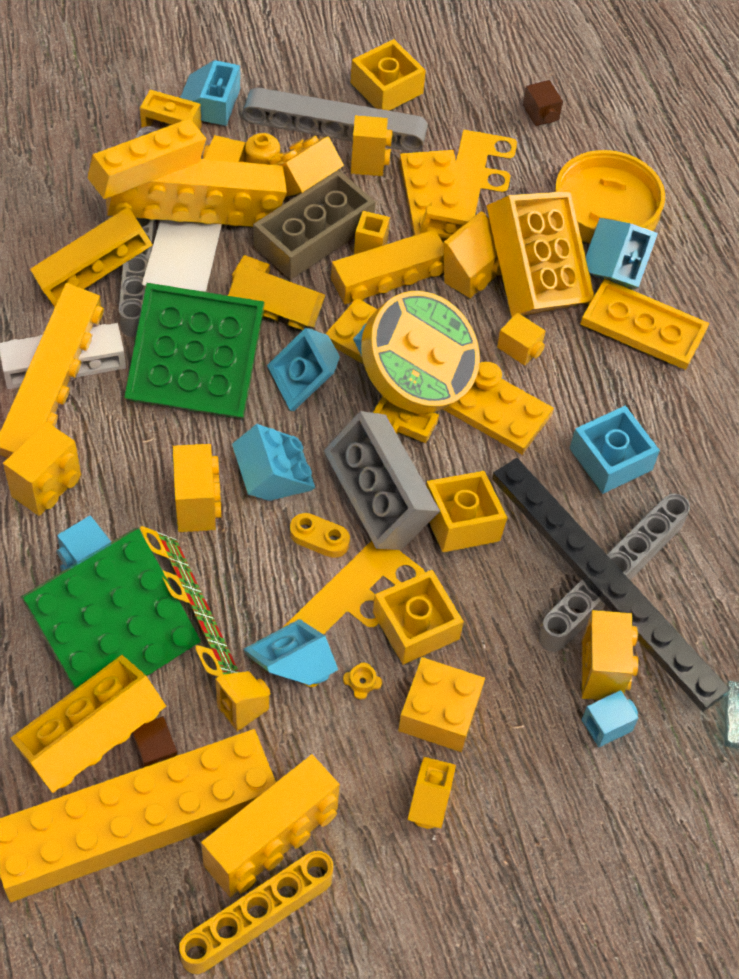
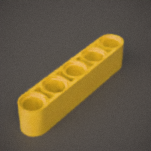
M322 851L308 853L187 933L179 945L183 967L192 974L206 972L330 887L333 877V861L331 857ZM312 867H321L326 871V874L320 878H315L308 873V870ZM284 886H290L297 893L290 898H285L278 891ZM254 906H262L267 910V913L263 917L254 918L248 911ZM224 926H231L237 930V933L231 938H222L218 935V931ZM195 946L203 947L206 950L205 955L200 959L189 958L187 952Z

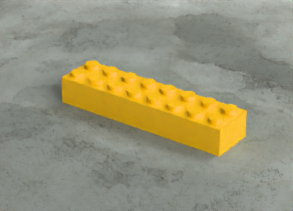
M255 729L0 818V877L10 903L222 826L276 783Z

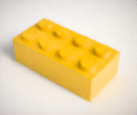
M121 655L10 739L50 791L54 793L59 788L69 785L74 777L86 767L98 763L102 756L115 745L125 742L131 733L141 725L154 720L166 705L147 676Z
M311 754L201 842L203 866L229 897H232L238 891L240 894L246 892L256 882L255 877L265 869L267 871L274 869L283 860L285 852L292 847L295 849L301 847L310 838L312 830L318 825L321 827L328 825L336 817L340 784Z

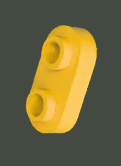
M310 513L298 514L290 523V537L300 546L331 558L341 557L349 549V532L338 524ZM301 525H309L311 527L304 529ZM337 536L339 539L331 540L329 537Z

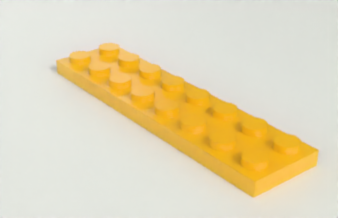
M355 299L326 332L334 347L364 364L353 338L361 331L362 327L377 309L360 299ZM501 379L499 385L492 390H482L474 382L470 390L463 397L442 410L523 455L552 416L554 408Z

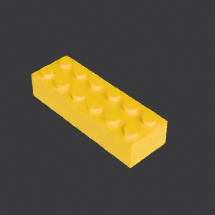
M200 159V162L106 198L107 216H114L129 207L135 218L253 227L254 223L282 206L287 193L283 166Z

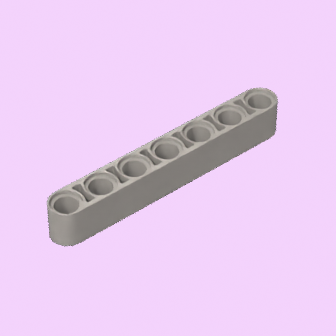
M253 88L249 91L242 113L243 117L253 124L325 137L329 136L330 138L353 141L355 115L388 118L387 129L392 130L391 147L386 146V148L417 152L423 148L428 128L426 120L416 115L264 88Z
M673 493L667 495L607 554L629 580L681 530L690 510L689 501L680 494ZM583 579L543 619L538 639L542 647L548 651L555 652L563 649L587 625L592 610L601 611L606 606ZM570 609H578L581 613H574ZM549 629H557L561 634H554Z

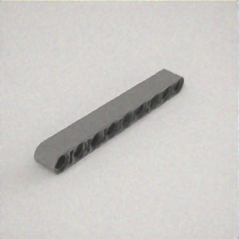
M151 126L143 127L137 132L136 138L158 129ZM136 218L151 243L154 244L157 219ZM153 245L123 264L119 315L121 330L129 337H136L146 289V285H142Z

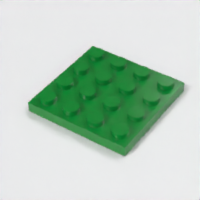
M147 283L124 396L125 400L244 420L265 308L264 301Z
M139 528L130 530L20 596L74 690L121 655L148 676L201 642L181 603L170 594L163 578L167 582L168 580Z

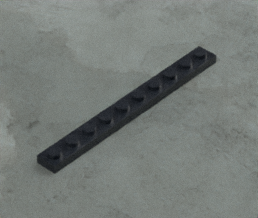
M518 458L493 472L492 480L612 612L632 613V626H637L638 630L637 640L702 712L709 709L728 694L730 688Z

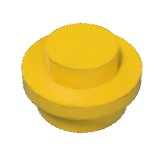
M492 362L479 363V370L475 379L476 386L482 390L494 389L501 382V369Z

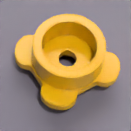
M365 662L356 665L351 672H346L343 676V683L352 688L354 697L359 700L365 699L372 690H379L382 687V679L376 676L375 670L370 664ZM360 679H365L366 682H365V683H361L359 680H360Z

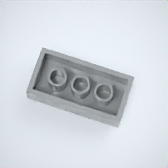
M360 411L324 450L376 549L402 550L440 512L385 414Z

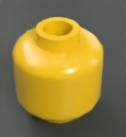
M267 133L254 134L245 143L246 163L270 165L268 160L280 153L278 139Z

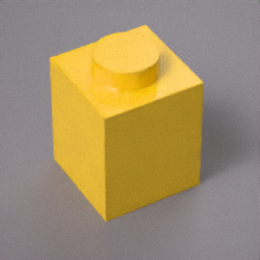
M366 211L362 212L355 232L354 254L387 244L390 217Z
M516 313L500 330L497 348L525 366L532 358H538L544 350L545 330L521 314Z

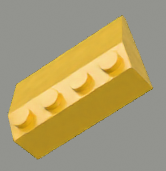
M571 191L508 195L486 205L511 317L516 313L522 316L591 303L594 293Z

